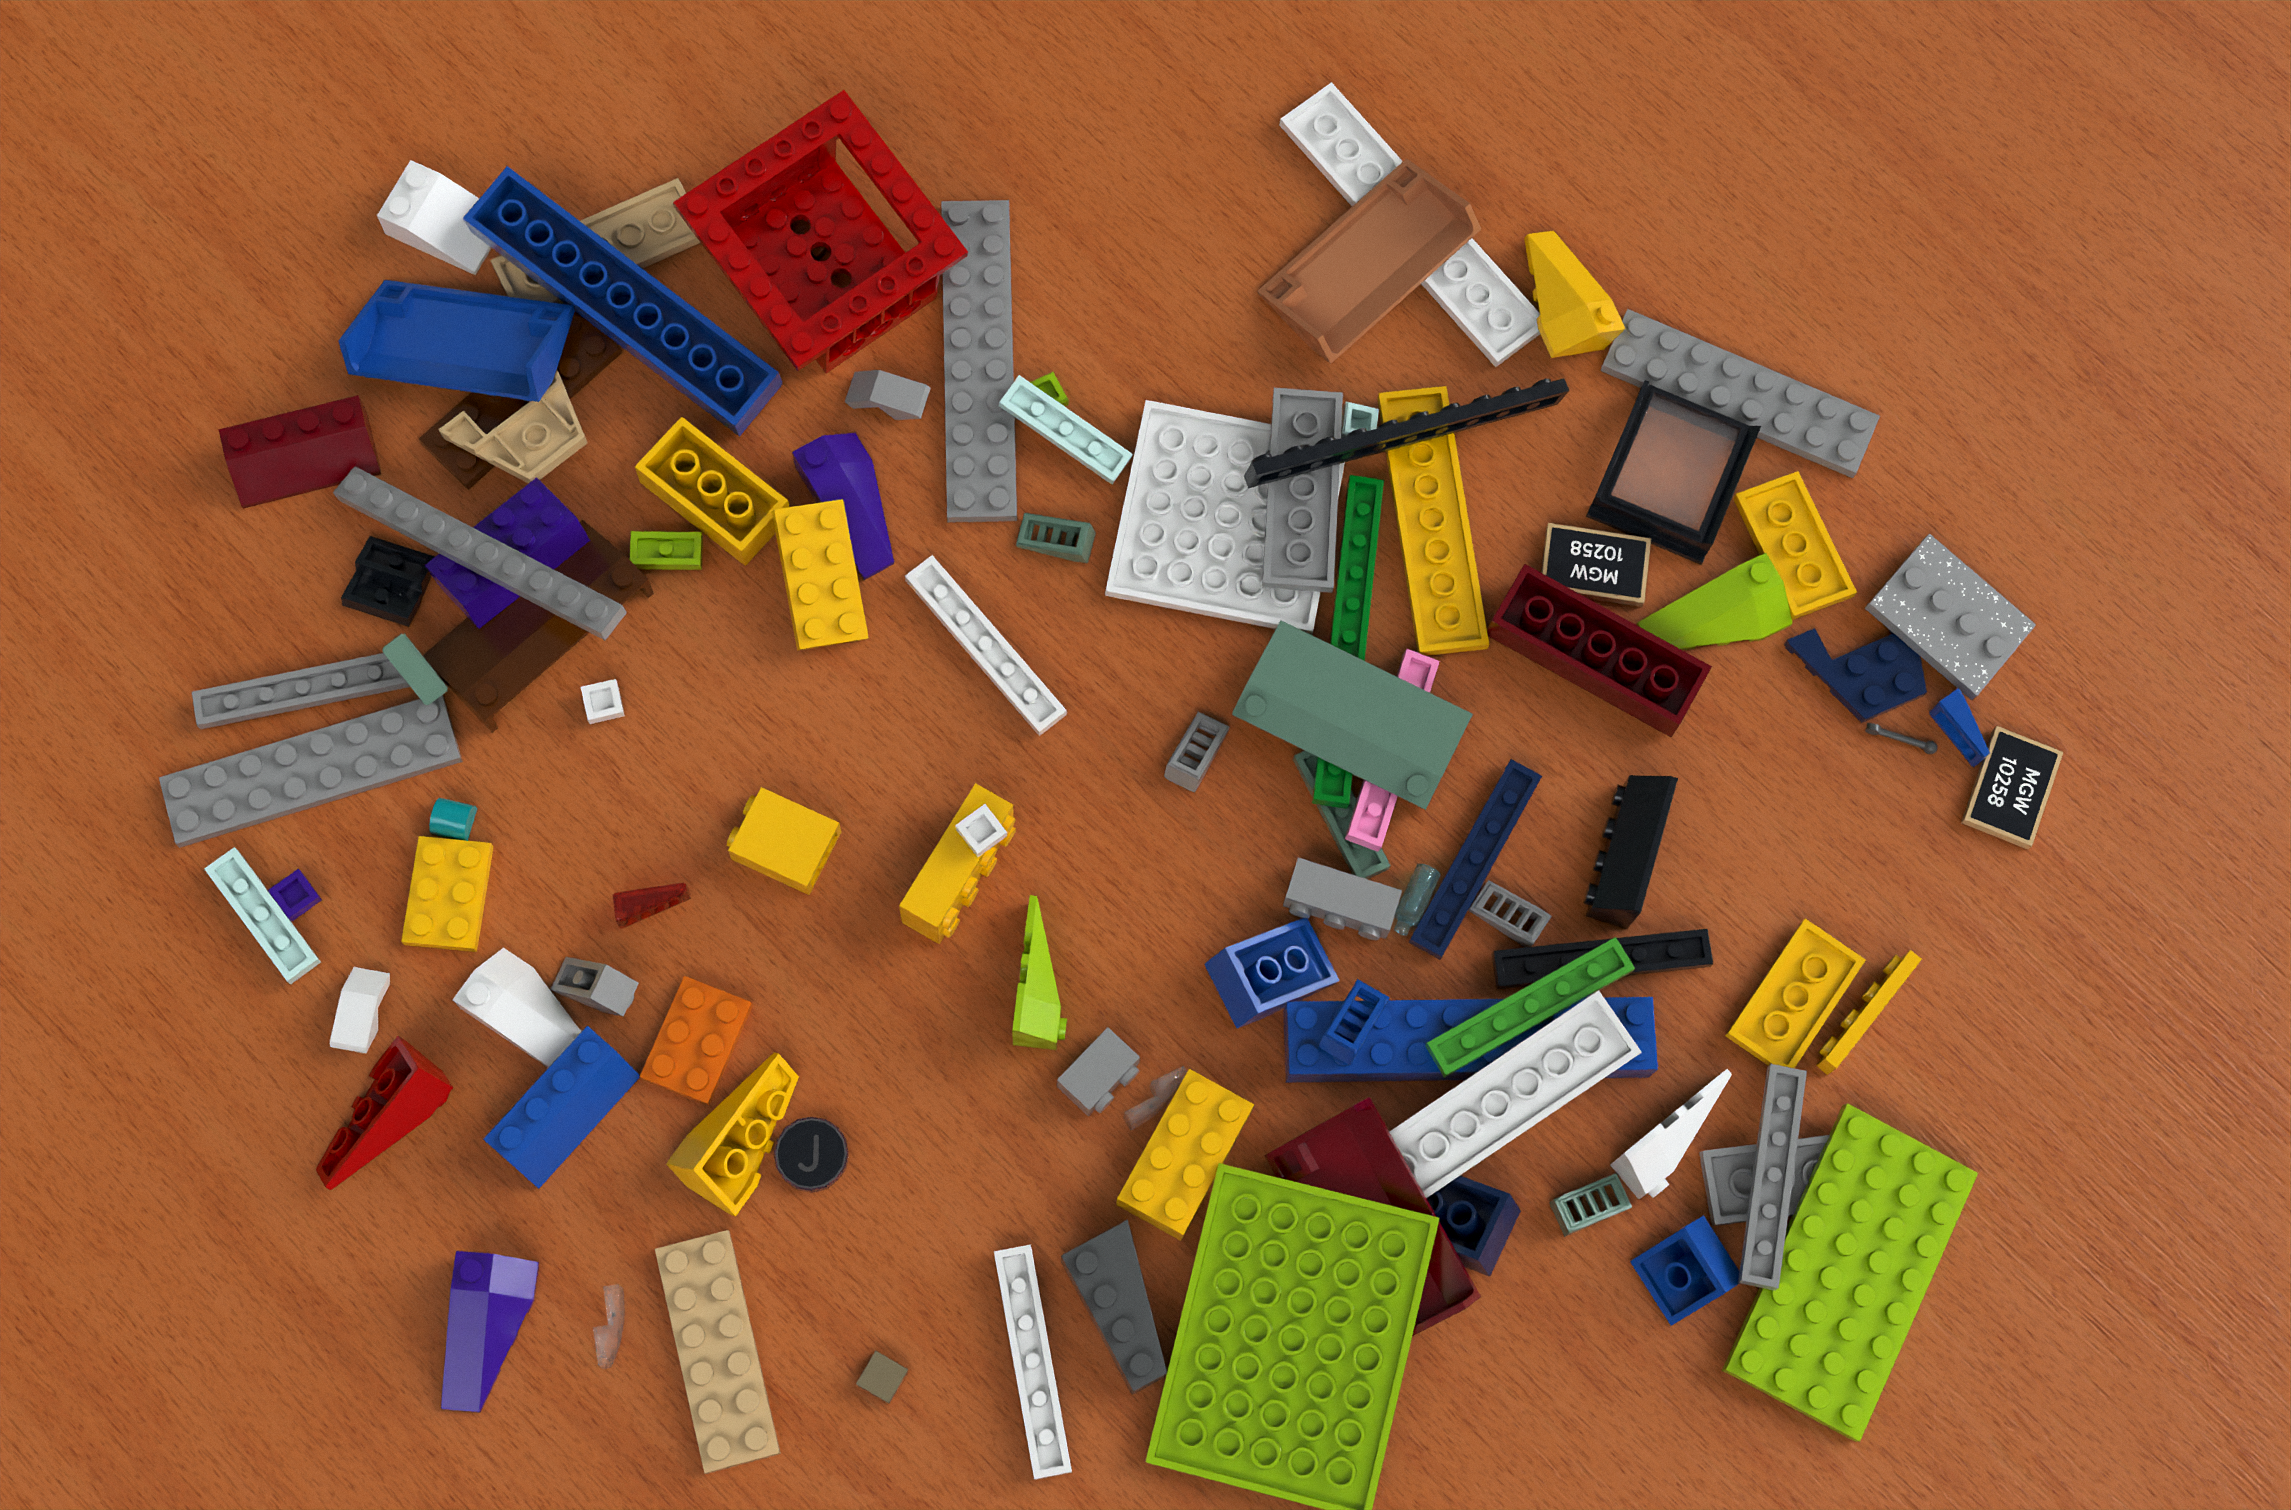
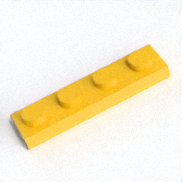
M1910 950L1901 958L1895 955L1882 970L1887 974L1880 985L1875 981L1861 997L1866 1003L1859 1011L1853 1008L1841 1022L1840 1026L1844 1028V1031L1837 1039L1831 1036L1818 1053L1823 1056L1816 1065L1819 1069L1828 1075L1838 1068L1922 958Z

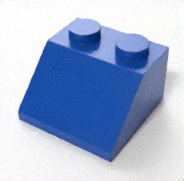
M1704 1215L1630 1261L1671 1326L1740 1284L1738 1283L1739 1269Z

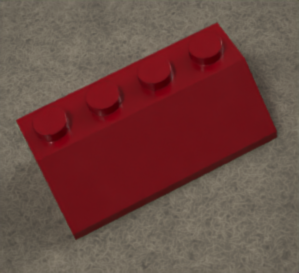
M358 395L218 429L225 461L243 509L340 485L354 467L373 476L382 474L368 413Z

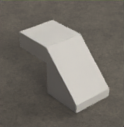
M353 967L341 990L330 1038V1047L367 1053L378 1032V1007L390 986V973Z

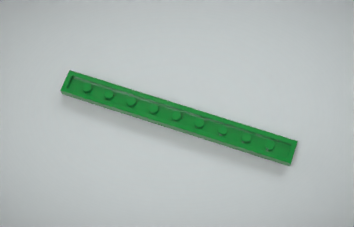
M1350 475L1347 484L1330 644L1365 661L1384 480ZM1317 757L1312 804L1347 809L1350 801L1352 773Z

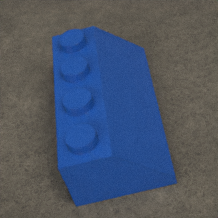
M586 1026L490 1130L483 1140L539 1189L640 1078V1075L616 1050L589 1026Z

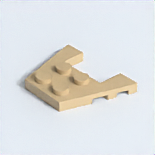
M556 370L553 382L539 402L530 401L488 434H485L465 411H462L438 429L445 440L528 484L536 477L539 480L587 444L558 370Z

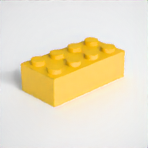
M683 417L667 431L635 466L642 485L744 566L774 536L775 527L772 511L774 509L790 507L785 497Z
M975 783L900 903L899 908L903 924L938 944L941 943L944 936L950 938L960 922L957 916L963 905L969 907L979 891L976 887L982 875L985 877L989 876L997 862V858L994 857L1000 845L1006 847L1016 831V828L1013 827L1016 821L1013 816V804ZM986 804L1007 831V837L977 857L957 832L955 825Z
M1189 1069L1120 1192L1116 1205L1181 1241L1215 1180L1218 1164H1223L1250 1116L1254 1104Z

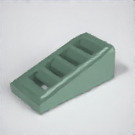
M1024 513L1016 546L1070 561L1088 563L1096 532L1092 525L1087 522ZM1038 525L1040 529L1037 540H1031L1034 527ZM1050 528L1053 529L1050 543H1047L1046 538ZM1066 532L1065 544L1060 545L1062 534ZM1077 535H1078V536H1079L1078 542H1077L1076 547H1074L1075 541H1076V537H1077Z
M1617 1173L1549 1202L1564 1237L1632 1208ZM1611 1185L1619 1205L1612 1206L1604 1187ZM1598 1191L1605 1206V1211L1600 1212L1592 1192ZM1585 1196L1593 1213L1590 1217L1587 1216L1579 1199ZM1571 1201L1579 1215L1580 1221L1578 1222L1574 1221L1567 1206V1203Z

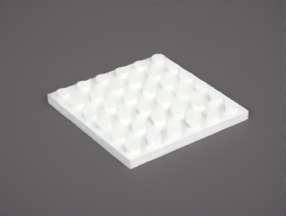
M1149 400L1145 401L1105 596L1276 629L1280 620L1312 635L1320 592L1262 588L1268 483L1248 489L1244 474L1254 458L1270 453L1271 424ZM1345 463L1339 465L1338 496Z

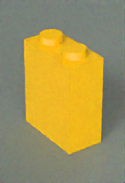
M761 787L757 796L751 795L743 810V815H746L742 825L740 828L735 826L729 835L727 846L730 847L728 852L731 860L810 895L841 834L840 823Z

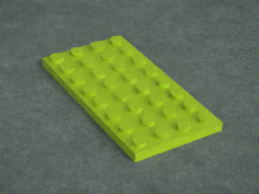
M1847 1103L1842 1106L1828 1141L1825 1143L1818 1158V1163H1816L1811 1173L1809 1182L1796 1206V1211L1786 1228L1779 1288L1777 1290H1770L1759 1287L1722 1371L1855 1442H1860L1978 1173Z

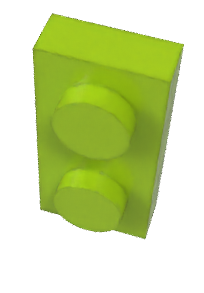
M631 531L629 560L638 569L702 570V532Z

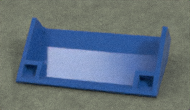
M384 280L338 342L349 375L539 402L554 380L575 310L573 305Z

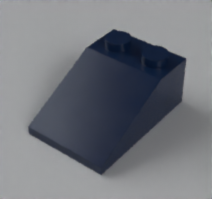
M1458 1176L1426 1199L1436 1217L1440 1218L1439 1222L1464 1267L1491 1276L1521 1210L1509 1193L1463 1176Z

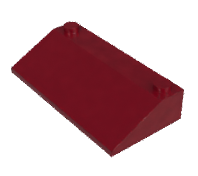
M1370 1097L1264 1155L1277 1178L1436 1217ZM1440 1222L1438 1223L1413 1336L1465 1310L1481 1298Z

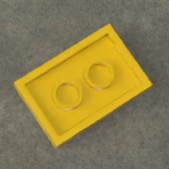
M418 837L401 940L404 945L477 952L493 854V845L491 843Z

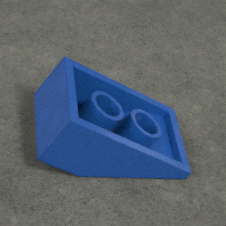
M1308 918L1299 919L1228 946L1204 964L1237 1029L1284 1009L1287 1002L1303 1000L1340 981Z

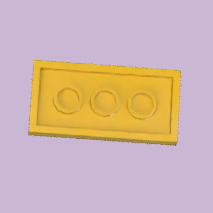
M1799 471L1739 492L1734 496L1733 500L1759 555L1767 553L1784 582L1792 620L1853 598L1856 595L1857 591Z
M843 499L774 509L772 516L797 651L868 639Z
M1805 918L1725 1036L1768 1066L1775 1064L1795 1068L1866 959Z

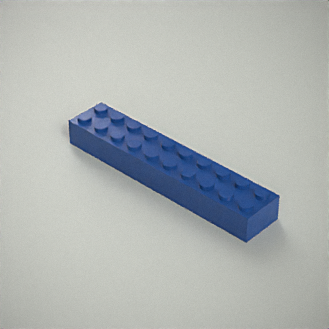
M508 166L463 217L469 230L563 303L573 305L576 313L739 437L783 385L777 370Z
M1604 997L1642 1052L1605 1078H1649L1658 1070L1653 997ZM1504 999L1388 1000L1351 1064L1341 1061L1319 1047L1323 1034L1344 1001L1287 1002L1283 1010L1286 1083L1466 1080L1580 1002L1445 1078L1425 1047L1426 1043ZM1357 1001L1371 1010L1375 1008L1374 1005L1367 1001ZM1348 1010L1349 1013L1365 1022L1368 1020L1356 1012ZM1341 1022L1340 1025L1345 1027L1346 1029L1352 1031L1357 1035L1360 1033L1357 1030Z

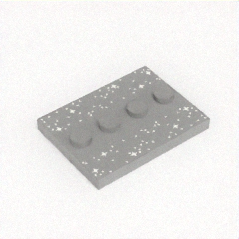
M1930 533L1920 542L1865 607L1869 613L1971 700L1979 695L2036 626L2033 621Z

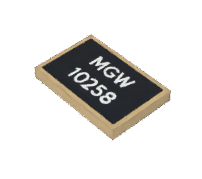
M1548 523L1545 533L1541 573L1588 599L1642 607L1645 601L1651 538Z
M1996 726L1992 731L1987 746L1990 754L1982 760L1961 823L2029 849L2033 845L2063 752Z

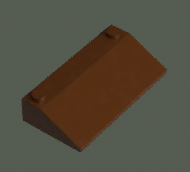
M581 520L580 524L590 541L554 570L621 605L639 589L648 598L654 593L649 579L621 551L584 520ZM520 596L480 629L467 617L426 652L423 657L441 680L493 733L498 729L493 721L494 715L589 632Z

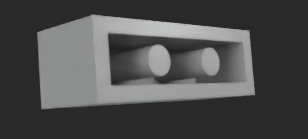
M1298 857L1283 907L1290 908L1289 912L1295 916L1310 918V915L1324 919V924L1332 928L1344 929L1346 926L1359 930L1358 934L1364 938L1379 940L1380 937L1386 939L1390 932L1402 890Z

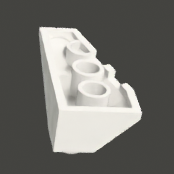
M502 948L477 967L453 998V1001L461 1010L546 1067H549L581 1032L536 970L505 948Z
M1728 1069L1610 1164L1638 1199L1647 1193L1654 1198L1669 1185L1665 1178L1674 1172L1732 1074Z

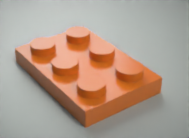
M684 976L639 1076L640 1079L710 1106L751 1012L753 1003Z

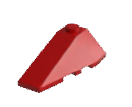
M400 1036L396 1037L369 1074V1077L374 1079L364 1098L356 1097L351 1106L354 1108L352 1120L348 1127L338 1129L316 1168L322 1183L329 1190L334 1189L430 1118L435 1110L447 1101L450 1091L453 1089L443 1071Z

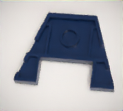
M1815 628L1790 638L1784 643L1785 648L1791 654L1795 653L1806 664L1805 668L1813 676L1817 675L1831 689L1829 692L1861 723L1917 700L1927 693L1921 657L1892 631H1890L1891 635L1835 659H1831Z

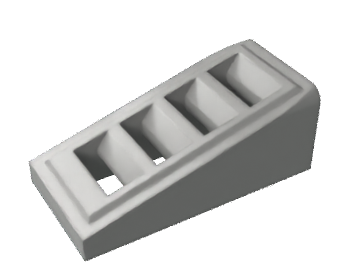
M1198 712L1168 761L1164 777L1187 790L1196 792L1230 727ZM1198 728L1202 729L1216 737L1213 740L1203 734L1198 733L1197 730ZM1191 741H1194V742H1196V743H1198V744H1200V745H1202V746L1208 748V750L1206 751V750H1204V749H1202V748H1200V747H1198V746L1192 744ZM1186 753V754H1188V755H1190V756H1192V757H1194V758L1200 760L1201 762L1198 763V762H1196V761H1194V760H1192V759H1190V758L1184 756V754Z
M1489 880L1468 910L1523 947H1532L1552 917L1539 907ZM1493 894L1498 899L1490 911H1487L1483 907ZM1505 902L1510 907L1504 916L1500 918L1496 913ZM1518 910L1522 915L1517 923L1513 925L1509 923V920L1515 911ZM1530 918L1535 922L1527 933L1521 928L1527 919Z

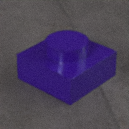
M299 869L268 890L291 922L322 901L321 897Z

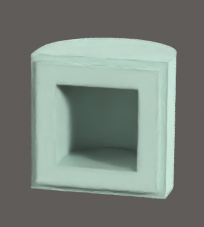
M1346 402L1343 405L1341 438L1347 437L1350 432L1360 428H1366L1367 431L1377 429L1379 409Z

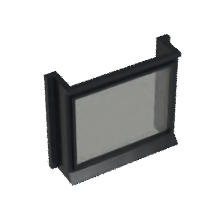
M1645 380L1586 517L1632 536L1651 538L1652 545L1702 565L1717 536L1761 426H1749L1650 385L1649 381Z

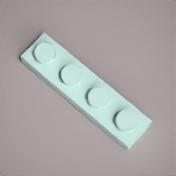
M1020 375L999 402V407L1112 485L1133 456L1131 452Z
M235 847L204 868L289 984H292L321 963Z

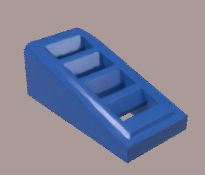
M1959 688L1939 701L1929 712L1930 716L1971 766H1977L1990 754L1966 699Z
M1357 979L1323 1034L1319 1047L1341 1061L1351 1064L1390 997ZM1356 996L1374 1005V1010L1355 1001ZM1350 1009L1368 1020L1365 1022L1349 1013L1348 1010ZM1341 1022L1357 1030L1360 1033L1357 1035L1352 1031L1346 1029L1345 1027L1340 1025Z

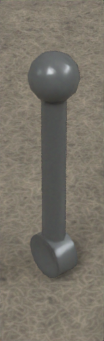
M1867 723L1865 731L1868 734L1882 735L1922 748L1927 754H1934L1937 751V744L1934 741L1923 742L1883 729L1878 724Z

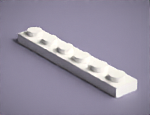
M933 555L905 575V581L1039 736L1067 715V710Z
M1031 1244L994 1251L1034 1480L1072 1473Z

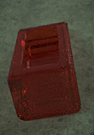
M677 883L614 893L613 903L616 923L620 929L635 924L691 899L690 891L686 884Z

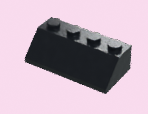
M1629 775L1623 786L1617 785L1611 805L1617 806L1614 818L1608 817L1602 837L1607 839L1605 850L1598 851L1593 865V871L1598 872L1595 884L1589 883L1583 901L1584 904L1589 905L1586 917L1628 929L1641 913L1678 778L1673 776Z

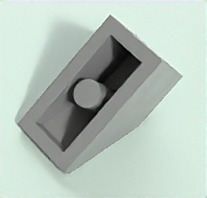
M565 957L550 990L599 1011L624 1016L626 1010L633 1002L634 993L639 983L606 964Z

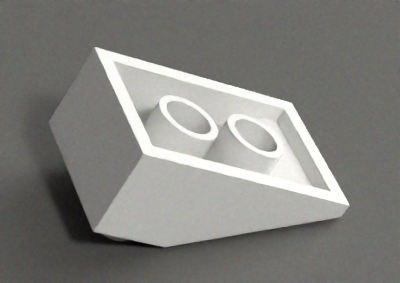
M410 160L377 214L384 233L474 275L477 274L491 250L489 245L469 230L463 220V217L479 198L441 173Z

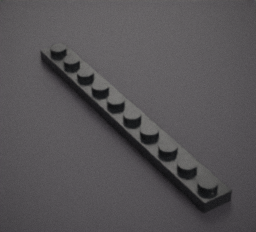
M1549 378L1543 379L1533 384L1530 388L1521 390L1520 387H1513L1504 391L1500 396L1493 398L1490 395H1483L1474 399L1470 404L1460 406L1459 403H1453L1442 408L1440 412L1429 414L1428 411L1420 412L1413 415L1409 420L1400 423L1397 420H1390L1381 424L1377 429L1367 431L1366 428L1354 430L1344 438L1335 439V437L1331 436L1321 439L1314 446L1306 448L1303 445L1293 446L1277 456L1272 457L1271 454H1263L1251 461L1249 468L1244 474V479L1249 489L1555 406L1569 392V388L1564 378L1552 382Z

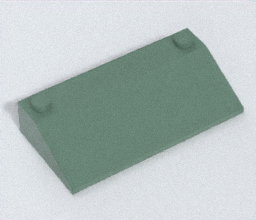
M1280 620L1232 712L1233 716L1395 794L1426 810L1473 715Z

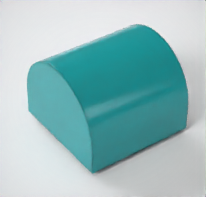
M438 798L430 817L429 829L431 834L449 839L468 841L477 807Z

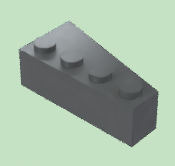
M1126 1220L1061 1255V1263L1128 1389L1133 1395L1164 1378L1167 1370L1129 1222Z

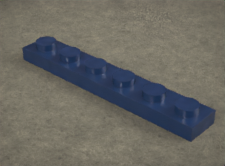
M1510 759L1409 940L1410 944L1441 960L1542 778L1540 774Z

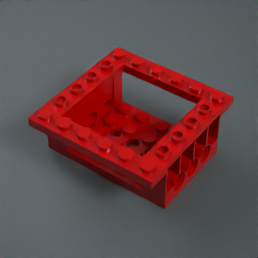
M842 90L673 202L676 211L797 371L816 360L827 374L937 299L939 275L968 256L967 249L845 90ZM837 139L842 141L919 242L918 245L905 253L836 162ZM797 220H804L810 224V230L805 234H796L792 231L791 225ZM822 246L827 248L831 255L825 261H818L812 257V250ZM837 273H844L850 277L851 282L847 287L839 288L832 283V277Z

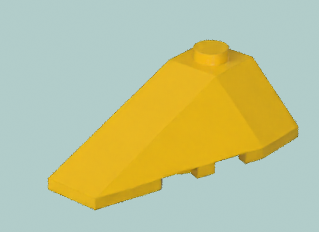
M1554 231L1527 234L1524 239L1529 272L1534 275L1536 288L1532 291L1533 299L1538 302L1540 316L1537 318V325L1551 358L1604 350L1625 330L1612 299Z
M774 1052L685 1137L666 1165L689 1189L728 1214L736 1216L759 1183L761 1174L757 1172L764 1154L770 1153L774 1142L770 1138L777 1120L782 1119L785 1115L799 1076L779 1053Z

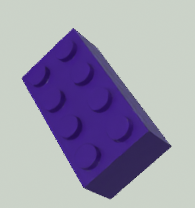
M537 477L473 527L552 569L557 568L590 541L577 517ZM438 554L425 565L439 587L479 629L520 597L441 554Z

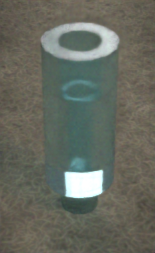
M1419 863L1416 865L1394 917L1398 920L1394 928L1395 932L1407 936L1411 926H1418L1441 876L1439 871L1425 864Z

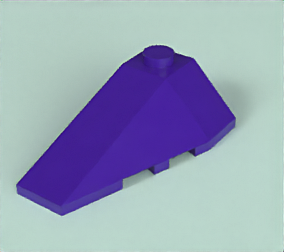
M856 433L823 435L793 451L795 468L816 503L843 499L855 566L863 580L893 565L894 558L873 461Z
M456 1251L450 1289L441 1409L481 1412L501 1371L500 1367L511 1345L513 1346L518 1336L517 1332L526 1313H529L534 1302L539 1262L498 1254Z

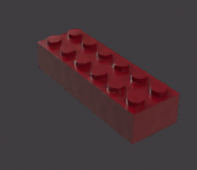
M1524 564L1487 630L1488 637L1669 737L1673 736L1712 668V666L1526 564Z

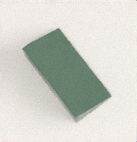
M399 634L383 647V653L425 705L431 704L448 691V687L405 634Z

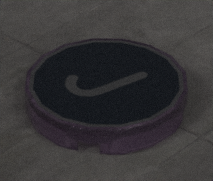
M807 1117L797 1119L785 1127L776 1141L774 1158L776 1168L785 1182L796 1190L812 1193L826 1190L838 1181L846 1171L849 1151L846 1138L836 1125L826 1119Z

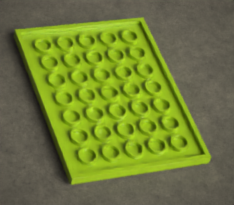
M1219 1163L1145 1462L1324 1510H1372L1440 1218Z

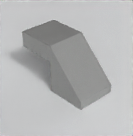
M881 370L854 372L845 403L853 409L879 407L895 420L921 419L931 388L926 384Z

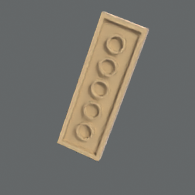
M679 178L580 221L641 268H645L700 243L673 205L675 200L686 194ZM502 255L490 260L508 297L563 304L561 300Z
M726 1230L656 1248L655 1253L704 1473L708 1474L781 1454L730 1231Z

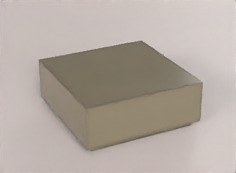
M875 1351L856 1385L890 1404L909 1370Z

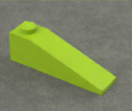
M1764 553L1720 575L1644 618L1636 625L1681 650L1695 649L1697 646L1713 644L1721 646L1736 641L1749 640L1751 642L1763 640L1791 626L1793 623L1784 582L1767 553Z
M1030 895L1024 936L1025 946L1021 958L1020 983H1018L1012 1029L1013 1045L1056 1050L1057 1041L1065 1040L1067 1018H1060L1061 1005L1037 896Z

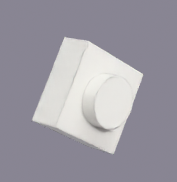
M616 679L581 687L589 724L625 716Z
M986 804L955 825L957 832L977 857L1007 837V831Z

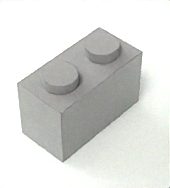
M1107 1027L1057 1079V1088L1088 1117L1094 1110L1101 1113L1115 1098L1111 1093L1120 1083L1126 1087L1140 1072L1137 1068L1140 1056Z

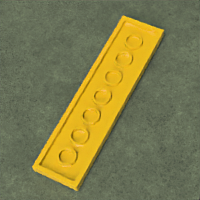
M1446 386L1379 393L1377 397L1381 424L1390 420H1397L1398 423L1407 421L1413 415L1428 411L1429 414L1437 413L1449 405ZM1454 433L1386 451L1417 652L1429 656L1488 649L1489 639Z

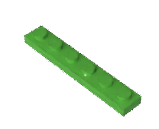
M1615 937L1427 1042L1425 1047L1445 1078L1598 990L1634 971L1635 967Z

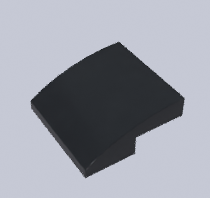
M369 536L355 561L356 572L341 597L342 606L409 627L432 576L425 565L435 556Z

